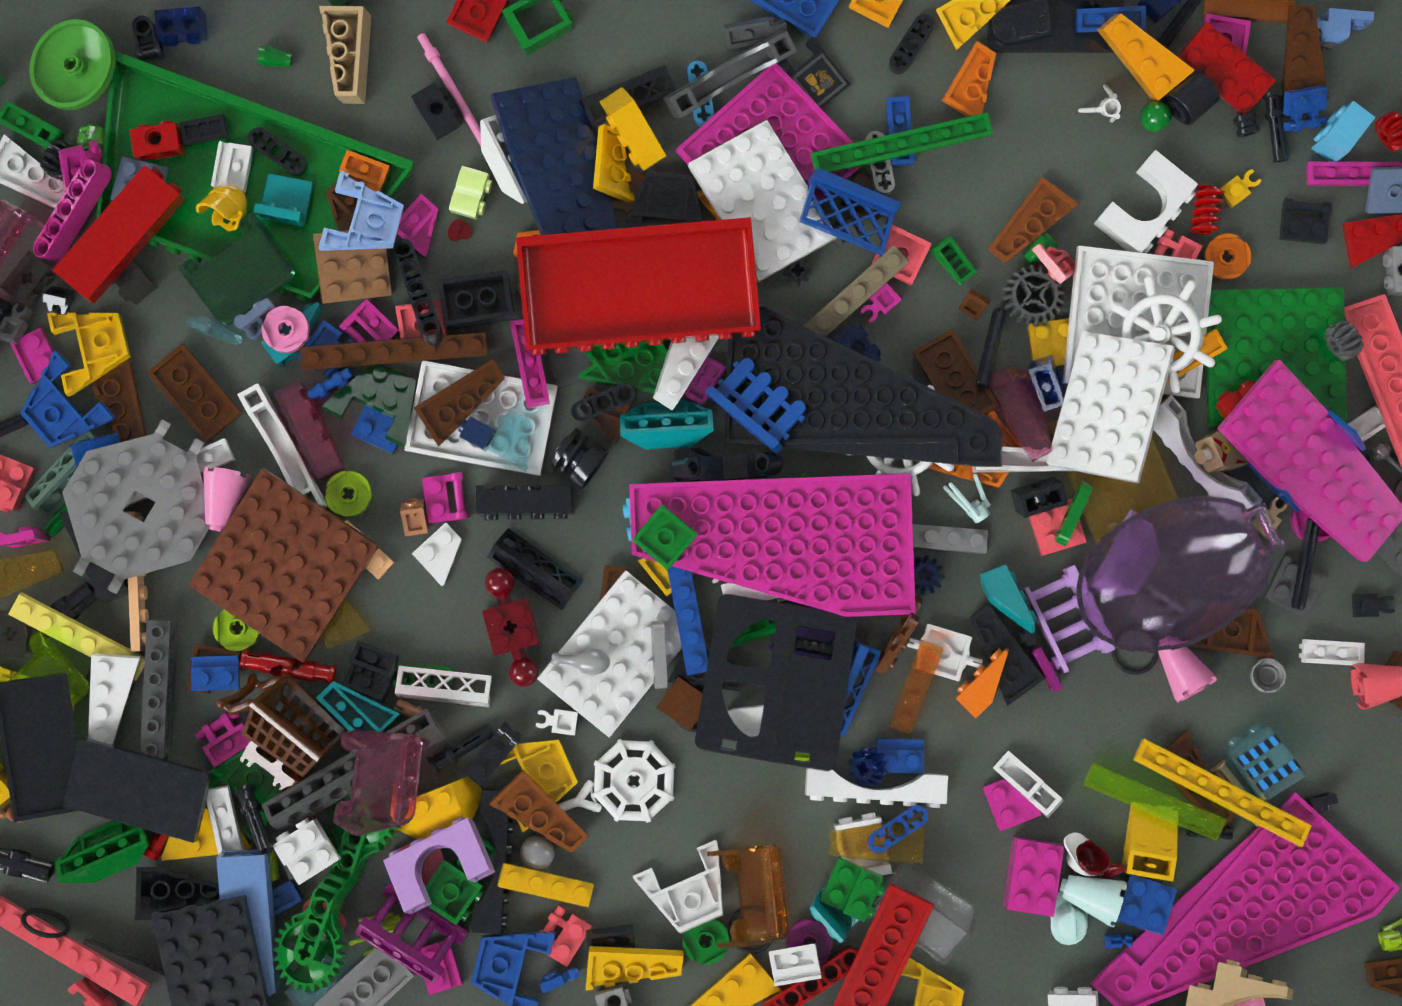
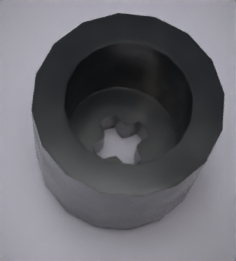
M1197 70L1193 71L1164 96V102L1171 109L1172 116L1185 125L1195 123L1220 100L1219 92L1213 82Z

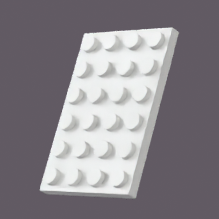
M767 120L688 163L689 169L720 220L751 217L757 282L766 279L837 238L799 222L808 186ZM815 207L809 210L807 218L815 221L821 219Z
M1082 331L1047 464L1049 466L1139 483L1174 355V346Z
M422 361L405 451L541 476L558 385L546 383L550 404L527 408L521 379L504 376L505 379L466 418L468 421L471 416L497 431L487 451L485 452L459 437V427L438 447L414 407L474 370Z
M625 570L558 652L561 655H575L587 648L599 649L605 652L610 659L608 669L598 675H587L572 665L559 664L554 666L550 662L537 679L610 738L654 683L651 621H664L667 666L681 650L682 646L675 610Z

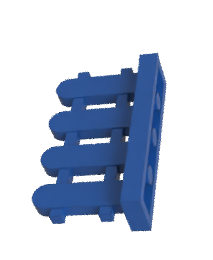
M743 359L740 363L736 361L733 364L735 369L724 381L720 379L717 382L719 385L717 390L711 385L705 393L714 403L775 454H778L783 449L780 444L782 438L787 440L790 437L787 433L799 420L802 423L806 419L803 416L806 412V406L800 400L789 405L786 402L789 392L783 386L777 387L772 391L769 388L772 378L768 373L762 372L755 377L752 374L755 364L751 359ZM748 378L752 383L740 395L736 390ZM765 392L769 397L757 409L753 404ZM731 396L736 399L734 404L728 400ZM782 406L787 411L774 423L770 418ZM748 410L753 413L751 418L745 414ZM765 424L771 428L768 432L762 428Z

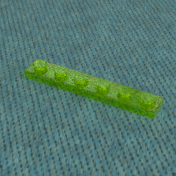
M1093 762L1083 783L1084 786L1216 842L1226 822V818Z

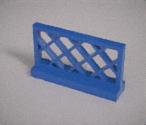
M820 168L815 170L808 180L809 188L799 222L882 256L885 253L894 215L899 210L900 202ZM815 188L822 190L826 199L818 202L814 195ZM837 197L843 199L847 207L838 210L833 199ZM825 202L829 203L834 212L828 216H825L820 206ZM814 207L821 218L817 221L807 218L809 210ZM854 207H863L867 216L859 219ZM849 210L854 222L846 225L840 213ZM877 214L887 217L886 224L882 227L878 225L874 217ZM836 216L841 228H832L827 219ZM868 218L875 229L869 233L866 232L861 223ZM855 224L862 235L858 238L852 236L848 229ZM877 233L881 241L879 247L872 244L869 238L870 235Z

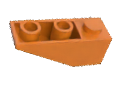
M1007 647L1003 651L999 648L990 657L992 662L987 667L981 665L973 673L975 678L970 683L965 681L957 689L959 694L956 699L975 718L993 702L1009 652Z

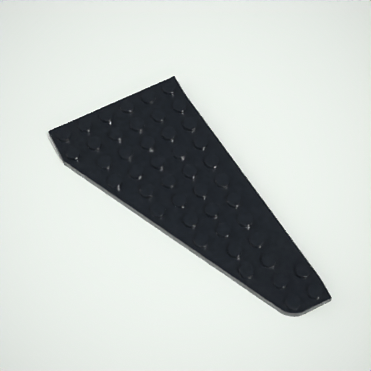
M764 306L759 307L761 331L756 332V336L742 337V333L732 334L733 338L727 340V377L735 369L733 364L736 361L740 363L743 359L749 358L755 364V369L752 372L755 377L762 372H766L771 376L772 383L769 388L772 391L780 386L788 390L789 397L786 402L789 405L798 400L804 402L806 412L803 416L806 419L802 423L799 420L787 433L790 436L787 440L782 438L780 444L783 448L973 467H1002L1003 434L1000 426L992 418ZM747 378L736 392L741 395L752 382ZM764 392L753 406L759 409L769 396ZM731 396L728 399L733 404L736 401V399L733 396ZM781 406L770 420L776 423L787 410ZM749 410L745 413L750 418L753 415V413ZM728 413L725 414L726 445L766 446ZM766 424L762 427L767 432L771 429Z

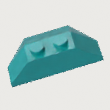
M679 400L673 410H670L660 402H645L620 415L621 437L645 450L692 447L714 431L712 410L690 400Z

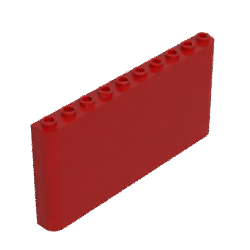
M751 217L516 237L526 351L532 352V356L546 355V350H555L556 354L569 353V348H579V352L592 351L593 346H602L603 350L615 349L616 344H625L626 348L639 347V342H649V345L652 346L662 345L663 340H672V343H685L686 338H695V341H708L709 336L718 335L719 339L733 338L732 334L741 333L742 337H754L756 332L761 331Z

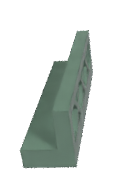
M92 431L80 435L74 443L97 437ZM71 447L60 456L24 495L31 507L49 520L65 504L62 492L76 470Z

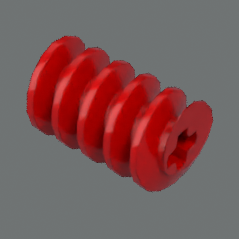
M1197 185L1196 189L1198 191L1195 192L1194 196L1197 200L1193 202V206L1196 209L1192 211V216L1195 218L1191 220L1193 227L1190 228V232L1196 235H1211L1213 231L1220 230V227L1214 225V222L1221 221V218L1215 216V214L1222 212V209L1216 207V205L1223 204V200L1217 198V196L1224 195L1225 192L1212 185Z

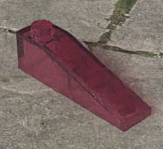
M1005 368L993 374L988 387L999 404L997 410L1030 460L1034 462L1052 452L1053 449L1038 386L1026 369Z

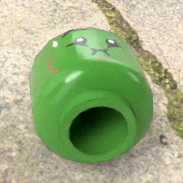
M96 123L80 127L76 145H82L83 149L87 151L89 149V142L97 141L103 155L105 129Z

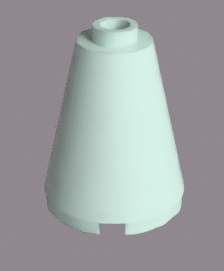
M1069 875L1068 879H1062L1059 892L1063 893L1062 898L1106 925L1114 927L1124 897L1122 895L1124 890L1126 891L1127 882Z

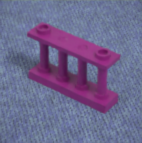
M390 881L382 894L387 898L372 920L366 917L363 918L355 934L435 985L445 969L440 965L441 961L454 942L461 946L469 932L461 924H453L427 906L413 914L405 913L394 931L389 933L380 924L395 903L402 907L394 886ZM416 916L425 922L426 926L413 945L409 946L400 937ZM434 929L445 935L446 938L433 958L429 959L420 950Z

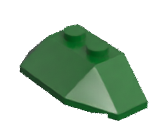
M113 821L78 836L66 849L62 857L55 861L58 882L96 883L137 865L148 846L146 830Z

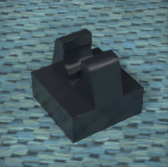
M52 286L43 293V302L47 303L49 311L52 312L56 309V305H59L61 307V314H65L74 300L75 291Z

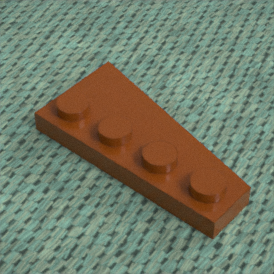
M524 770L489 802V805L505 812L506 815L527 825L528 828L544 835L547 839L571 853L589 837Z

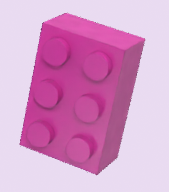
M1013 836L1003 906L1007 910L1054 917L1064 846L1059 843Z

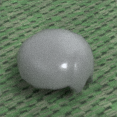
M1272 658L1258 660L1251 667L1249 674L1251 684L1257 690L1264 693H1273L1280 690L1285 684L1287 676L1284 666Z
M541 835L528 837L519 850L521 864L525 868L538 871L547 869L555 856L554 844Z

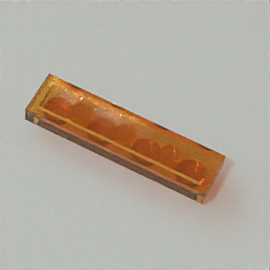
M921 639L891 716L889 727L911 734L944 650L943 647Z

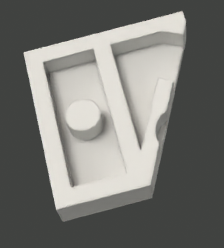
M444 523L412 555L441 586H444L455 561L462 538L448 523Z

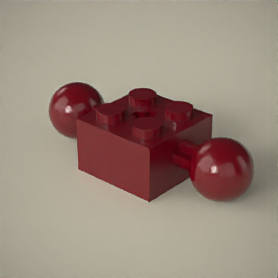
M495 568L486 575L485 588L489 594L497 598L498 607L482 611L494 656L511 652L513 663L509 668V677L515 685L528 687L537 680L539 670L537 664L532 659L527 658L525 648L541 644L531 603L527 598L512 602L510 592L514 587L513 575L507 569ZM510 621L512 624H517L513 634H511V631L506 630Z

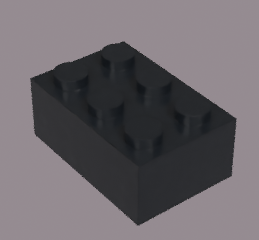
M507 270L438 280L444 325L448 330L516 320L510 278Z

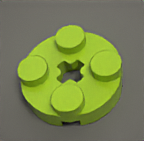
M341 471L330 478L326 486L325 500L328 507L334 513L345 517L362 514L369 507L373 499L369 481L363 475L353 471ZM346 488L354 490V497L352 499L343 498Z
M223 609L214 620V636L227 650L243 651L258 642L260 633ZM236 621L243 625V630L238 635H236V631L232 630V626L236 625Z

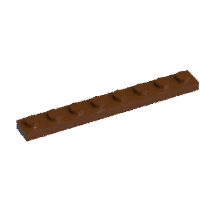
M486 331L443 335L441 343L434 346L426 344L423 337L300 347L302 371L488 355Z

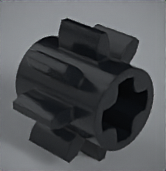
M804 260L803 263L796 261L787 266L789 270L783 272V276L789 277L787 284L795 282L797 287H799L801 281L808 283L809 278L806 274L811 273L812 269H806L807 260ZM794 268H798L801 272L799 277L796 276V273H792Z

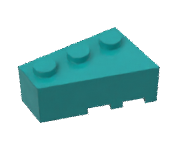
M334 681L316 697L363 745L382 735L401 717L399 713Z

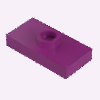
M707 356L683 395L695 403L704 406L709 398L705 391L711 385L715 388L727 367Z
M1035 647L1030 650V654L1040 673L1045 678L1044 680L1050 691L1057 692L1063 689L1055 674L1057 668L1051 659H1047L1041 647Z

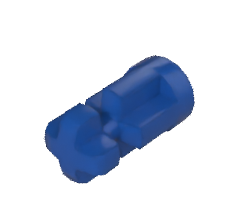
M1120 934L1104 935L1105 949L1121 948L1122 944H1125L1126 947L1133 946L1131 934H1125L1124 938H1121Z

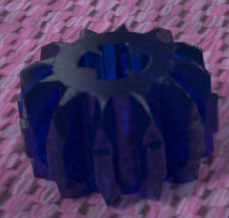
M927 555L924 556L923 563L919 557L915 558L917 566L914 564L915 592L921 587L920 593L925 595L927 587L928 591L932 594L935 592L933 585L937 588L942 586L937 579H944L945 575L937 573V571L943 570V566L934 567L938 561L937 559H933L929 564V556ZM922 569L924 572L929 571L928 581L920 579L919 574H922L920 572Z
M862 747L860 750L853 752V758L848 761L852 765L848 772L854 773L852 780H859V786L867 785L868 787L881 783L884 780L883 776L888 773L884 768L888 762L882 761L884 753L877 754V748L874 747L870 749Z

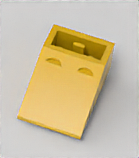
M1131 801L1121 862L1127 867L1125 873L1174 881L1177 861L1178 809Z

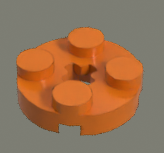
M1230 233L1221 234L1206 245L1203 260L1214 262L1212 277H1217L1221 280H1232L1243 274L1250 265V247L1246 242L1238 238L1239 236ZM1224 251H1228V255L1233 256L1229 263L1222 259Z

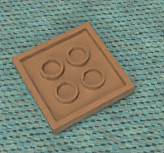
M343 230L341 232L348 233L349 230ZM322 233L313 234L323 304L392 295L386 248L319 250Z

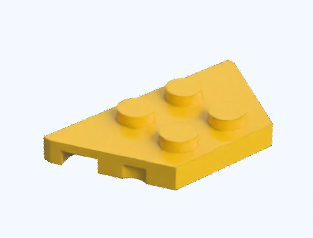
M208 808L204 809L197 842L191 843L169 836L161 856V861L219 855ZM238 823L244 850L253 849L252 844H249Z

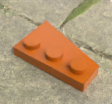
M976 41L941 101L966 117L982 114L987 100V89L991 80L996 53Z

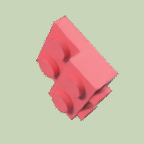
M0 454V510L9 513L10 509L19 511L36 468Z

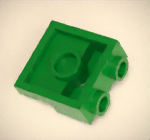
M838 856L820 897V902L865 922L866 918H872L875 912L876 905L873 902L876 895L880 897L884 891L885 883L882 882L883 877L881 874Z
M445 858L426 885V890L432 902L428 907L455 925L461 920L465 922L473 911L469 908L473 901L478 903L485 893V890L482 889L485 883L481 880L475 883L469 881L462 869Z

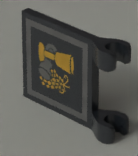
M811 37L808 39L806 47L815 56L796 71H794L786 59L782 60L779 66L822 109L851 84L825 53L817 39Z

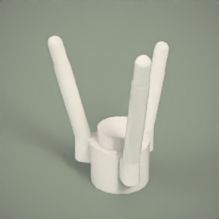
M1104 84L1103 88L1109 95V98L1102 100L1099 107L1080 108L1078 112H1098L1104 116L1111 117L1110 122L1113 123L1116 119L1120 118L1121 104L1116 99L1117 94L1113 93L1107 84Z

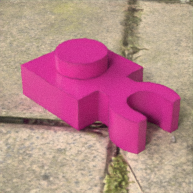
M886 283L869 298L873 304L864 306L860 314H864L865 311H871L873 316L868 320V323H873L879 311L885 316L902 299Z

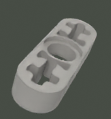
M872 131L866 136L865 140L882 137L884 134L879 131ZM884 161L886 167L883 169H877L874 164L868 165L873 190L882 195L889 196L895 187L891 161ZM881 175H884V183L889 184L886 190L882 186L879 187L882 181Z
M663 620L651 621L655 689L667 688L665 627Z

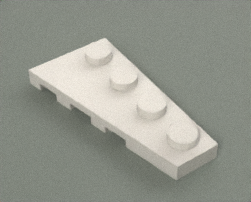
M3 135L0 141V184L55 208L65 192L63 182L60 179L57 180L49 176L40 167L38 161L6 135Z

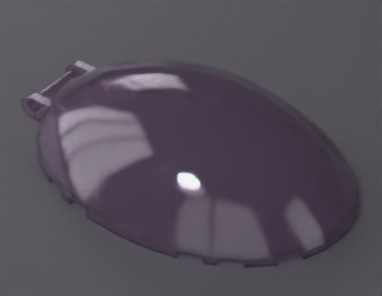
M1212 496L1186 497L1150 507L1111 529L1088 554L1078 576L1076 586L1077 604L1088 628L1098 638L1115 646V648L1131 652L1145 651L1156 653V651L1175 650L1195 644L1227 627L1228 623L1239 615L1242 616L1247 611L1246 609L1256 598H1259L1267 586V581L1273 568V563L1268 555L1285 547L1283 540H1279L1265 511L1267 510L1265 503H1260L1246 509L1243 503L1228 498ZM1257 515L1270 542L1265 547L1251 520V517Z

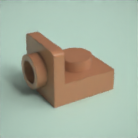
M411 498L401 503L400 514L405 536L428 533L424 509L425 502L423 499Z

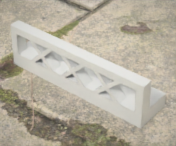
M399 666L395 694L398 698L490 707L492 676ZM404 672L414 673L418 678L411 686L402 685ZM430 675L437 676L441 681L435 688H429L423 682ZM453 678H460L465 685L458 690H451L446 683ZM476 680L486 681L485 692L475 693L470 685Z

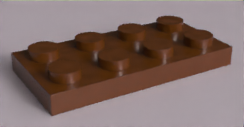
M953 329L913 351L915 358L935 391L984 415L999 408V404L989 387L986 389L976 387L978 369Z
M183 343L147 372L205 443H209L243 414Z

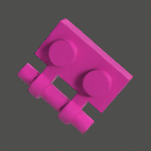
M90 141L87 151L83 149L82 145L58 150L65 190L83 161L91 159L101 163L102 150L99 148L97 141Z
M224 712L218 720L211 724H205L202 726V730L195 733L199 741L206 737L210 743L202 747L213 767L219 766L246 749L250 742L249 739L242 735L245 723L243 722L235 726L233 720L240 717V714L231 715L228 712ZM225 726L228 732L217 737L215 732Z

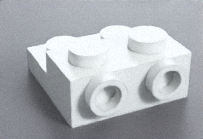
M306 818L295 825L298 830L291 834L288 831L282 833L275 838L277 843L272 845L283 865H287L298 885L341 859L317 818L312 821Z

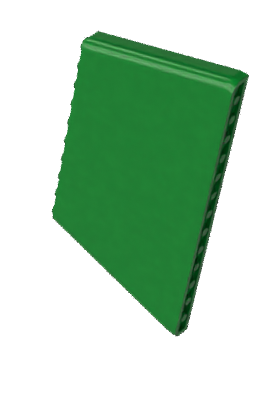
M115 51L116 63L114 74L109 84L102 164L109 166L112 175L98 199L96 219L112 202L110 198L121 158L127 157L137 160L133 156L130 129H136V126L141 124L159 125L161 121H173L180 127L179 123L222 114L226 116L230 135L228 139L184 146L185 155L143 161L167 167L169 170L165 182L169 185L172 181L182 190L180 195L186 199L147 243L153 247L158 248L160 244L167 247L166 251L179 256L180 253L188 255V259L199 264H201V261L210 263L209 267L222 272L223 268L231 271L230 275L242 280L244 276L251 278L252 283L261 287H265L266 284L274 287L273 291L279 294L286 295L288 292L295 295L294 299L307 303L308 300L313 301L320 293L313 234L323 233L324 228L339 231L326 192L338 180L339 169L346 151L349 150L390 165L391 169L382 193L392 199L414 170L415 163L411 160ZM254 128H263L302 155L307 161L308 169L301 176H293L254 149L246 193H244L247 199V214L237 230L228 232L222 226H214L212 224L213 208L210 207L203 213L196 212V206L214 189L211 186L219 141L251 146L248 141L249 132ZM156 136L153 144H158L162 137ZM262 136L255 137L257 142L263 143L266 147L269 145ZM277 146L272 150V156L275 158H279L284 154V148L281 146ZM288 157L287 161L293 165V169L301 167L300 160L295 162ZM268 174L311 181L313 183L305 227L260 219L254 213L255 203L262 204ZM225 218L223 219V222L226 224L230 222Z

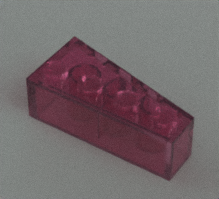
M297 381L273 393L278 401L281 412L288 421V427L292 435L296 437L299 443L297 446L301 455L306 457L309 465H307L309 473L313 478L316 477L322 481L346 470V467L315 400H311L307 395L308 390H310L309 387Z

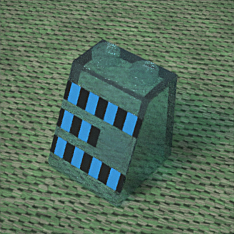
M1256 724L1247 730L1248 734L1242 738L1237 736L1228 742L1229 746L1223 749L1251 794L1268 801L1307 776L1281 740L1267 725L1260 726V724Z

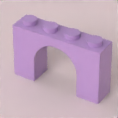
M465 817L458 818L452 822V826L446 829H436L431 833L430 837L424 840L423 838L417 839L410 843V847L404 850L397 849L391 852L388 858L383 860L405 913L413 914L432 904L422 880V867L426 858L438 849L450 848L457 854L469 881L475 883L495 872L473 820L465 819Z

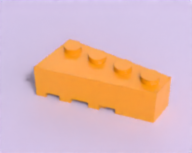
M1114 14L1097 29L1151 100L1159 101L1195 71L1123 14Z

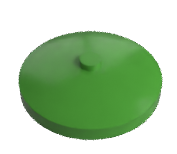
M72 19L56 24L40 38L33 50L30 60V79L34 90L45 102L62 110H77L92 104L105 92L112 80L116 63L113 44L108 35L91 22Z

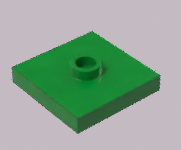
M661 504L632 541L669 570L698 533Z

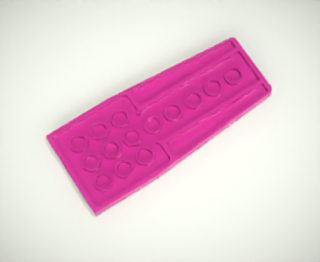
M1274 360L1217 429L1273 486L1286 490L1299 509L1358 561L1367 562L1402 521V504L1350 438L1328 415L1329 412L1281 360Z

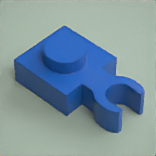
M578 966L557 973L555 970L543 976L544 980L540 982L542 992L546 993L580 977L581 973Z

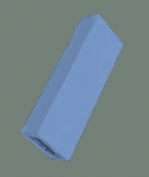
M258 849L221 851L216 858L220 900L246 895L268 996H271L277 992L280 986L279 970L275 969L278 966V961L273 960L275 956H278V952L272 950L274 947H277V942L274 940L276 938L270 855L269 853L259 855Z

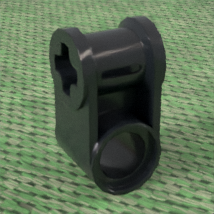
M144 15L137 16L132 22V30L139 59L146 62V60L156 57L165 58L157 26ZM149 24L147 32L141 33V28Z

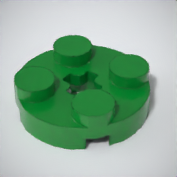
M715 918L683 932L682 944L684 951L691 960L709 965L718 962L724 957L729 944V934L725 925ZM701 935H710L712 937L710 940L711 945H701L699 943L702 939Z

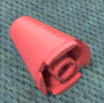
M1366 663L1352 665L1356 668L1351 670L1352 689L1354 695H1359L1360 701H1357V705L1360 709H1369L1402 696V666Z

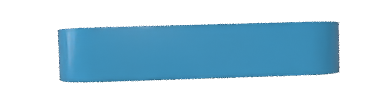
M693 61L689 64L687 68L688 82L696 79V75L691 74L695 71L696 67L700 71H704L700 76L708 72L705 63ZM712 99L703 104L705 105L706 115H710L707 117V121L714 116ZM701 107L693 111L694 121L701 127L707 122L703 121L702 118H698V116H701Z

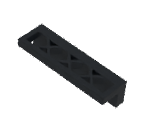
M666 65L583 98L581 102L591 125L594 126L606 121L605 117L608 115L605 112L602 117L594 120L590 107L600 104L599 101L621 87L626 92L631 90L629 94L631 97L635 88L639 86L648 89L645 99L641 101L634 99L638 107L675 91ZM665 76L669 89L662 92L652 89L656 79ZM652 81L650 87L644 85ZM651 91L657 93L653 96H650Z
M509 528L494 543L487 556L488 559L501 568L507 569L515 578L561 610L564 609L572 595L583 582ZM509 538L515 542L516 547L508 546L504 543V540ZM524 553L532 554L535 560H528L524 557ZM542 566H549L553 569L554 574H548L543 570ZM561 579H567L574 586L569 589L562 584Z

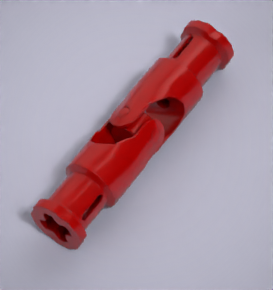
M249 650L242 652L240 660V670H258L262 674L284 676L288 673L297 680L308 682L316 680L328 682L329 685L333 681L335 682L337 665H320L316 661L310 660L303 663L297 658L269 653L261 655L250 653Z

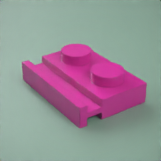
M42 328L22 336L18 344L10 343L31 384L41 379V373L44 368H47L51 361L50 356L54 352Z
M443 941L423 946L420 952L429 959L433 958ZM452 946L440 963L445 969L436 984L433 985L425 980L429 995L463 984Z

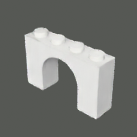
M1157 150L1147 158L1136 173L1151 184L1160 194L1162 208L1159 216L1151 221H1140L1131 217L1112 202L1094 222L1095 226L1129 252L1147 254L1153 246L1151 243L1155 236L1161 237L1168 228L1165 226L1169 219L1174 221L1182 211L1179 208L1182 203L1188 204L1196 194L1193 190L1198 184Z

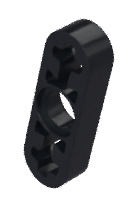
M921 14L917 16L889 60V68L893 73L903 74L908 70L932 33L934 20L930 15ZM925 21L928 23L927 28H924L919 36L917 34L920 27L919 23L922 24ZM908 39H914L917 41L918 47L910 50L906 47L905 42ZM903 53L906 54L903 65L896 67L895 60L898 61Z
M254 128L249 132L248 141L254 149L293 176L305 174L308 164L302 155L263 128ZM262 136L269 145L266 147L263 143L257 142L255 137ZM277 146L284 148V154L279 158L272 156V150ZM288 157L295 162L300 160L301 167L293 169V165L287 161Z

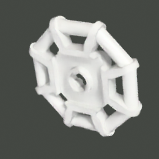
M618 739L617 743L598 761L595 760L593 764L595 765L593 798H596L617 822L618 820L651 822V819L675 798L673 796L675 763L672 764L652 740L626 741ZM627 750H643L644 753L642 757H628ZM619 753L621 754L623 760L614 768L607 765ZM651 754L662 767L656 770L647 761L648 756ZM604 771L611 773L610 787L603 789ZM665 773L663 791L657 789V777L659 774ZM630 775L634 777L638 775L640 777L638 780L640 785L638 787L635 785L629 786L630 779L628 777ZM612 792L621 801L618 808L606 796L607 794ZM654 794L661 797L649 809L647 808L645 802ZM626 804L640 805L642 812L624 811Z

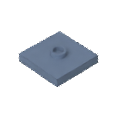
M1371 167L1365 208L1367 214L1402 213V167Z

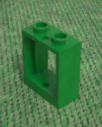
M520 0L502 10L506 23L526 56L573 30L572 21L574 19L569 9L564 10L560 4L563 0H550L562 22L530 40L515 15L542 0Z

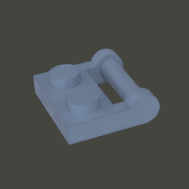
M266 297L264 300L256 302L252 310L247 314L236 316L234 324L237 328L244 330L248 338L257 340L262 336L261 328L266 315L276 306ZM255 321L259 323L257 326H254L252 324Z

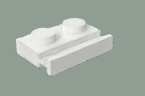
M219 141L211 186L215 188L216 186L232 185L246 193L254 148L252 146Z
M816 943L769 951L775 986L822 978Z

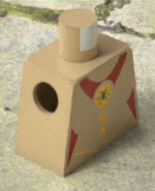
M1218 429L1210 432L1195 443L1197 448L1194 456L1198 464H1203L1208 473L1231 471L1249 463Z

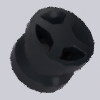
M1256 113L1243 114L1233 119L1234 125L1238 128L1236 132L1238 138L1251 136L1260 131L1259 126L1255 122L1257 118Z

